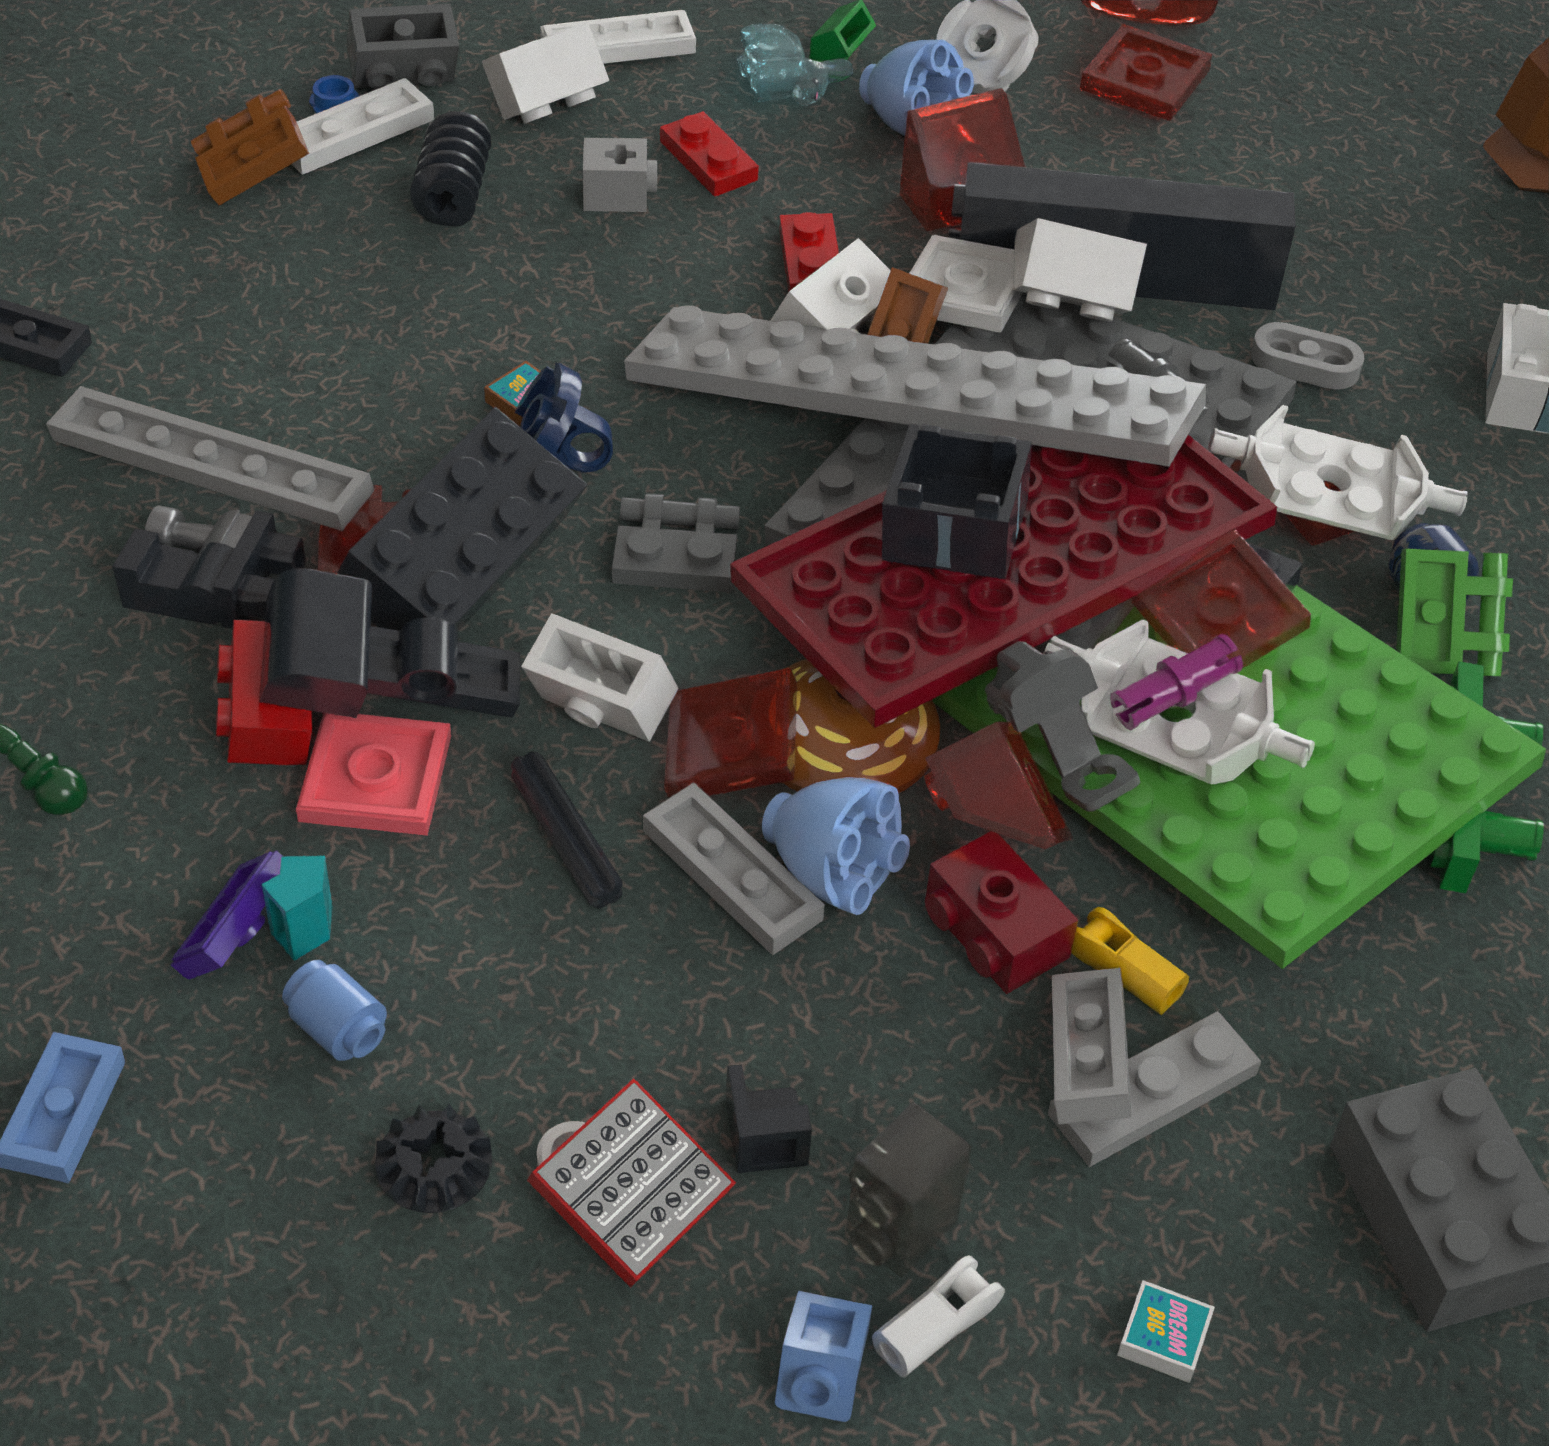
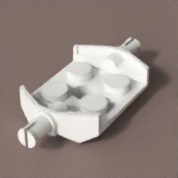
M1282 405L1257 429L1254 436L1248 435V437L1214 428L1209 439V452L1241 460L1240 470L1246 471L1249 484L1277 506V512L1389 540H1395L1417 514H1424L1427 507L1461 516L1467 503V491L1435 485L1432 480H1428L1429 473L1407 436L1401 435L1394 450H1389L1285 424L1284 417L1288 411V406ZM1323 481L1335 484L1341 491H1333L1326 488Z
M1141 620L1098 643L1094 649L1088 648L1085 650L1056 636L1051 638V643L1048 642L1045 651L1049 650L1053 653L1063 649H1071L1089 663L1098 689L1082 697V711L1093 735L1212 785L1233 781L1257 759L1264 761L1269 753L1295 763L1302 768L1307 765V761L1311 758L1315 746L1314 741L1306 740L1279 729V725L1273 723L1272 671L1268 669L1264 670L1261 683L1236 673L1197 692L1196 701L1183 707L1193 714L1189 719L1171 722L1157 714L1140 723L1137 728L1128 730L1115 715L1123 711L1125 707L1121 705L1117 708H1112L1110 694L1118 689L1122 690L1155 672L1157 663L1165 658L1174 656L1179 659L1188 653L1148 638V622L1145 620Z

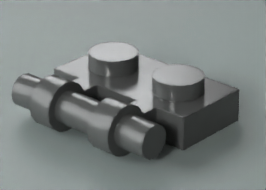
M646 493L645 499L622 497L620 520L643 522L642 527L618 526L612 564V583L732 593L733 583L731 582L730 563L734 562L736 558L737 535L715 533V528L738 530L740 506L717 504V498L699 497L698 503L664 500V494ZM662 524L696 526V531L662 529Z

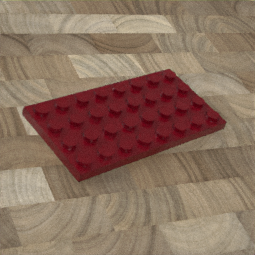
M1190 435L1186 437L1170 466L1032 445L1028 501L1006 579L883 561L882 503L886 491H883L730 563L731 582L874 728H877L997 667L998 652L1014 643L1023 641L1032 647H1036L1050 640L1053 636H1058L1274 526L1277 506Z

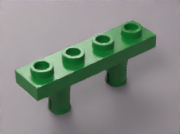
M1458 661L1450 683L1451 687L1482 707L1484 665ZM1497 716L1542 746L1544 732L1542 723H1530ZM1484 811L1482 814L1480 812L1458 829L1450 839L1428 855V866L1440 869V889L1466 893L1479 864L1480 851L1527 858L1529 861H1535L1542 845L1543 821L1512 817Z

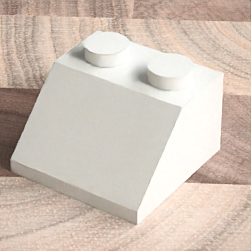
M1037 218L1017 230L1014 250L1013 290L1027 293L1026 302L1032 305L1059 309L1060 301L1081 306V316L1112 322L1114 314L1120 315L1132 311L1147 244Z

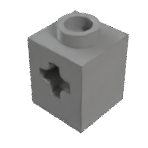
M584 138V211L647 212V192H657V160H647V139Z

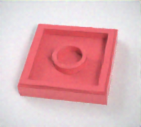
M323 713L296 807L298 822L428 836L451 739L450 723L358 714L357 718Z

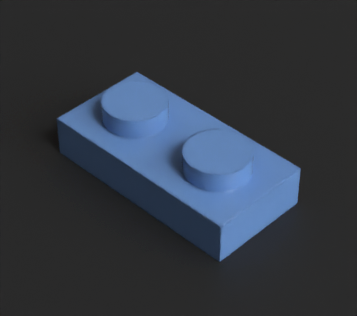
M53 1032L0 1139V1168L69 1183L124 1067L125 1059L122 1048Z

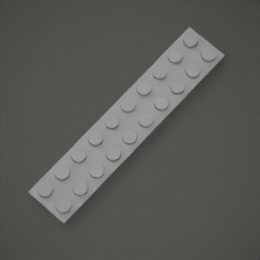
M696 306L673 307L624 360L626 378L629 381L899 424H925L939 426L942 429L991 436H1009L1019 440L1032 441V445L1170 466L1206 405V384L1188 382L1181 377L1173 375L1153 377L1128 373L1126 370L1118 367L1098 369L1071 365L1068 361L1062 359L1043 361L1016 357L1013 353L1007 351L988 353L961 349L958 345L952 343L933 345L907 341L904 337L897 335L878 337L858 334L848 328L826 330L803 326L800 322L794 320L775 322L751 318V316L745 313H731L727 315L701 311Z

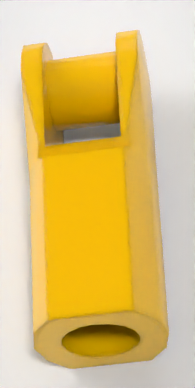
M1102 907L1094 908L1087 916L1088 924L1083 928L1077 927L1071 953L1096 970L1120 968L1123 987L1160 1015L1171 1007L1184 993L1189 982V976L1139 940L1109 910ZM1106 943L1110 945L1112 948H1114L1116 951L1107 946Z

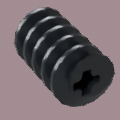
M450 111L438 115L430 122L427 128L414 179L410 187V195L416 211L429 222L445 226H462L471 220L476 210L479 189L486 170L485 164L492 145L491 134L486 124L477 116L466 112Z

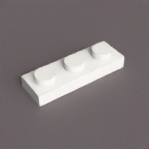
M403 78L297 121L310 154L292 163V165L303 175L434 120L433 102L406 78Z

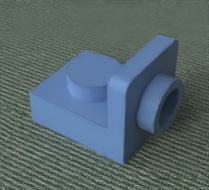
M798 1291L782 1348L775 1405L778 1408L846 1422L851 1418L858 1373L869 1331L872 1305Z

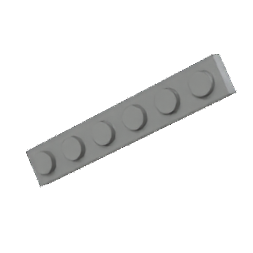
M82 386L75 391L46 423L53 441L343 531L375 491L370 474Z

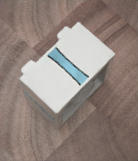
M1503 303L1488 349L1485 423L1549 434V310L1539 309L1533 305Z

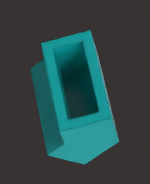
M325 856L281 857L280 874L263 883L262 890L270 933L295 961L330 940L332 899Z

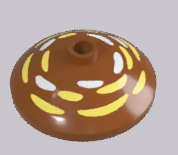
M804 659L777 673L763 687L754 704L751 733L755 750L765 767L779 781L797 792L816 782L853 777L866 778L892 785L900 793L916 783L926 773L935 759L940 739V721L935 704L930 700L874 728L807 659Z

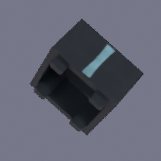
M909 424L882 503V560L1006 579L1028 501L1032 441L1019 440L1015 437L1002 435L991 436L942 429L939 426L925 424Z

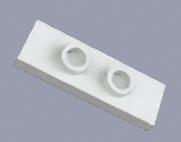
M685 10L540 26L541 38L588 22L603 64L696 53V37Z

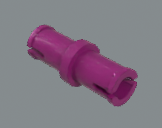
M1220 634L1211 642L1179 659L1174 656L1165 658L1157 663L1155 672L1122 690L1118 689L1110 694L1112 708H1117L1121 705L1125 707L1123 711L1115 715L1126 729L1133 730L1140 723L1174 705L1183 708L1193 703L1197 699V692L1242 670L1243 661L1241 655H1237L1230 660L1226 656L1238 650V648L1227 635Z

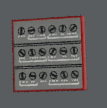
M634 1078L532 1171L527 1179L535 1190L630 1288L736 1184L718 1163Z

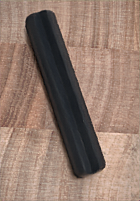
M530 751L525 756H517L511 763L513 770L511 778L590 905L601 909L609 903H616L623 896V891L621 890L623 881L543 755L536 751Z

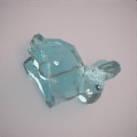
M757 23L749 25L739 32L744 53L736 57V62L742 76L748 77L750 85L755 92L753 95L755 102L781 100L792 96L801 106H809L823 97L829 83L843 81L854 75L852 63L848 60L835 59L818 62L806 58L799 37L781 25Z

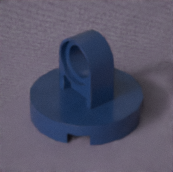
M555 363L554 370L546 366L529 385L516 408L515 413L523 417L520 428L565 466L580 472H594L602 469L610 462L613 455L612 431L608 422L601 416L578 405L582 388V380L578 372L560 363ZM581 433L596 434L603 441L601 446L592 452L577 451L570 443L575 436Z

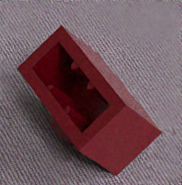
M995 829L930 864L925 897V907L928 915L939 929L952 932L966 948L967 957L973 968L985 978L991 976L1006 995L1070 958L1078 919Z

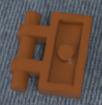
M278 89L264 98L258 94L246 101L247 108L225 121L221 118L215 119L205 126L206 132L191 140V144L198 154L195 159L207 191L218 205L225 203L310 154L297 121L288 110L291 104L282 89Z

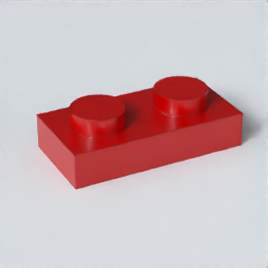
M704 111L688 115L683 119L660 127V142L714 197L758 181L759 165Z
M805 212L801 214L780 215L779 232L789 293L790 290L836 256L839 250L832 213L816 214Z

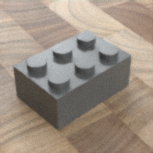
M1477 1068L1351 1100L1346 1103L1330 1147L1427 1332L1549 1297V1193Z

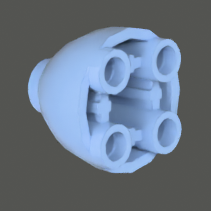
M918 40L905 43L892 50L877 64L868 65L861 75L859 90L863 101L872 105L882 121L894 131L914 141L947 143L954 134L955 124L960 117L964 100L972 93L974 77L969 68H964L963 61L953 45L945 40Z
M844 777L816 782L802 788L793 795L782 792L770 801L763 816V836L767 842L776 845L777 851L788 871L818 899L855 915L862 914L867 909L872 895L885 881L889 872H898L904 866L909 855V838L901 833L902 821L898 790L892 785L866 778Z

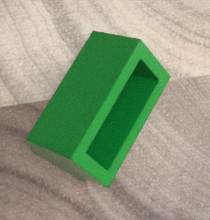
M857 0L839 7L811 37L809 62L837 72L861 45L868 34L876 27L863 0Z

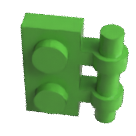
M1402 549L1396 651L1428 672L1439 674H1454L1458 661H1463V650L1478 651L1477 664L1484 665L1483 676H1501L1503 652H1509L1510 634L1504 633L1506 597H1512L1513 579L1507 578L1508 554L1483 553L1482 577L1467 576L1469 551ZM1466 595L1481 596L1479 632H1464Z

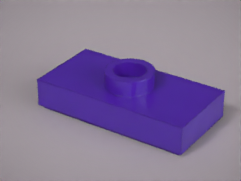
M277 850L274 852L270 851L240 864L171 959L173 962L170 965L184 978L190 980L221 968L234 949L246 944L263 926L266 917L261 913L265 907L262 884L280 874L281 857L283 856Z

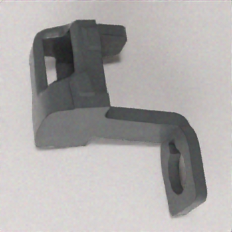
M1018 641L998 652L996 660L997 674L984 689L989 707L996 714H1001L1007 722H1010L1013 729L1018 733L1038 724L1055 766L1062 778L1061 785L1064 794L1069 800L1085 811H1095L1140 784L1138 773L1123 758L1113 754L1101 755L1079 704L1082 697L1098 689L1091 667L1087 661L1071 649H1063L1054 653L1048 650L1041 653L1023 641ZM1092 772L1098 775H1116V778L1110 784L1100 789L1086 790L1082 788L1086 783L1084 777Z

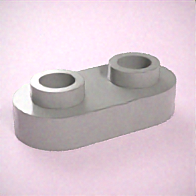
M1272 322L1261 326L1256 331L1251 358L1257 367L1266 368L1275 374L1329 389H1345L1353 386L1358 381L1364 362V353L1356 343L1349 339L1288 323Z

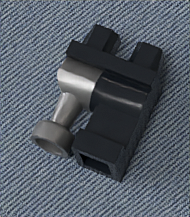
M158 505L151 511L145 530L134 529L112 568L124 608L204 624L221 622L222 627L233 629L234 620H246L247 616L266 618L267 596L274 580L273 578H268L271 573L279 575L291 569L304 568L306 554L302 538L277 533L273 513L256 510L253 516L241 514L240 510H229L218 519L215 525L187 523L180 510Z

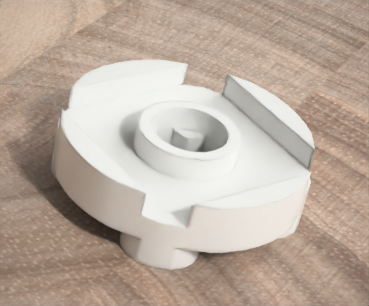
M964 0L958 3L946 15L937 33V40H945L953 45L963 61L964 68H969L972 71L974 77L972 93L985 92L996 96L1004 93L1009 88L1010 83L1019 78L1031 62L1039 39L1029 15L1017 0H976L972 3L970 0ZM992 34H996L994 38L995 44L989 50L980 52V48L976 44L981 37L988 39Z

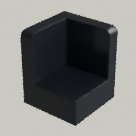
M742 1064L727 1066L725 1100L737 1173L809 1166L812 1126L808 1104L799 1105L797 1091L792 1087L747 1092Z

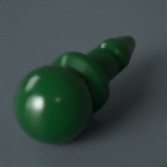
M0 723V753L7 755V760L21 773H26L20 782V786L25 790H34V798L40 809L52 815H64L80 808L88 795L87 783L82 774L70 766L59 765V757L53 752L41 758V754L27 741L21 740L20 734Z

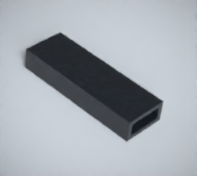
M968 162L965 184L955 183L951 216L961 217L960 227L950 226L948 237L1015 250L1017 230L1037 218L1147 244L1135 297L1276 310L1296 228L1294 193Z

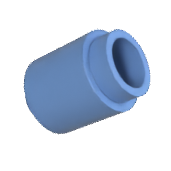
M313 960L300 967L288 980L283 990L282 999L289 1007V1017L336 1060L345 1061L352 1057H364L372 1052L381 1042L385 1033L384 1023L387 1015L385 1006L340 966L336 964L327 965L322 960Z

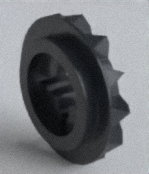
M450 1104L443 1111H427L419 1105L413 1116L403 1121L393 1118L389 1132L383 1140H379L376 1143L375 1170L381 1188L395 1203L416 1212L439 1213L462 1206L480 1192L487 1182L492 1168L490 1137H486L475 1116L470 1118L461 1116L455 1112ZM438 1137L443 1138L445 1156L448 1158H438L434 1167L429 1168L427 1177H424L421 1154L417 1152H428L432 1144L437 1143Z

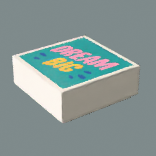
M1143 1280L1117 1356L1190 1383L1215 1307Z

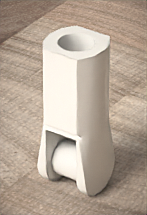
M968 1255L957 1261L926 1292L873 1334L872 1340L876 1352L900 1377H906L951 1339L985 1317L1002 1299L1005 1289L998 1282L989 1284L976 1271L978 1262L972 1256ZM954 1292L966 1303L958 1310L947 1300Z

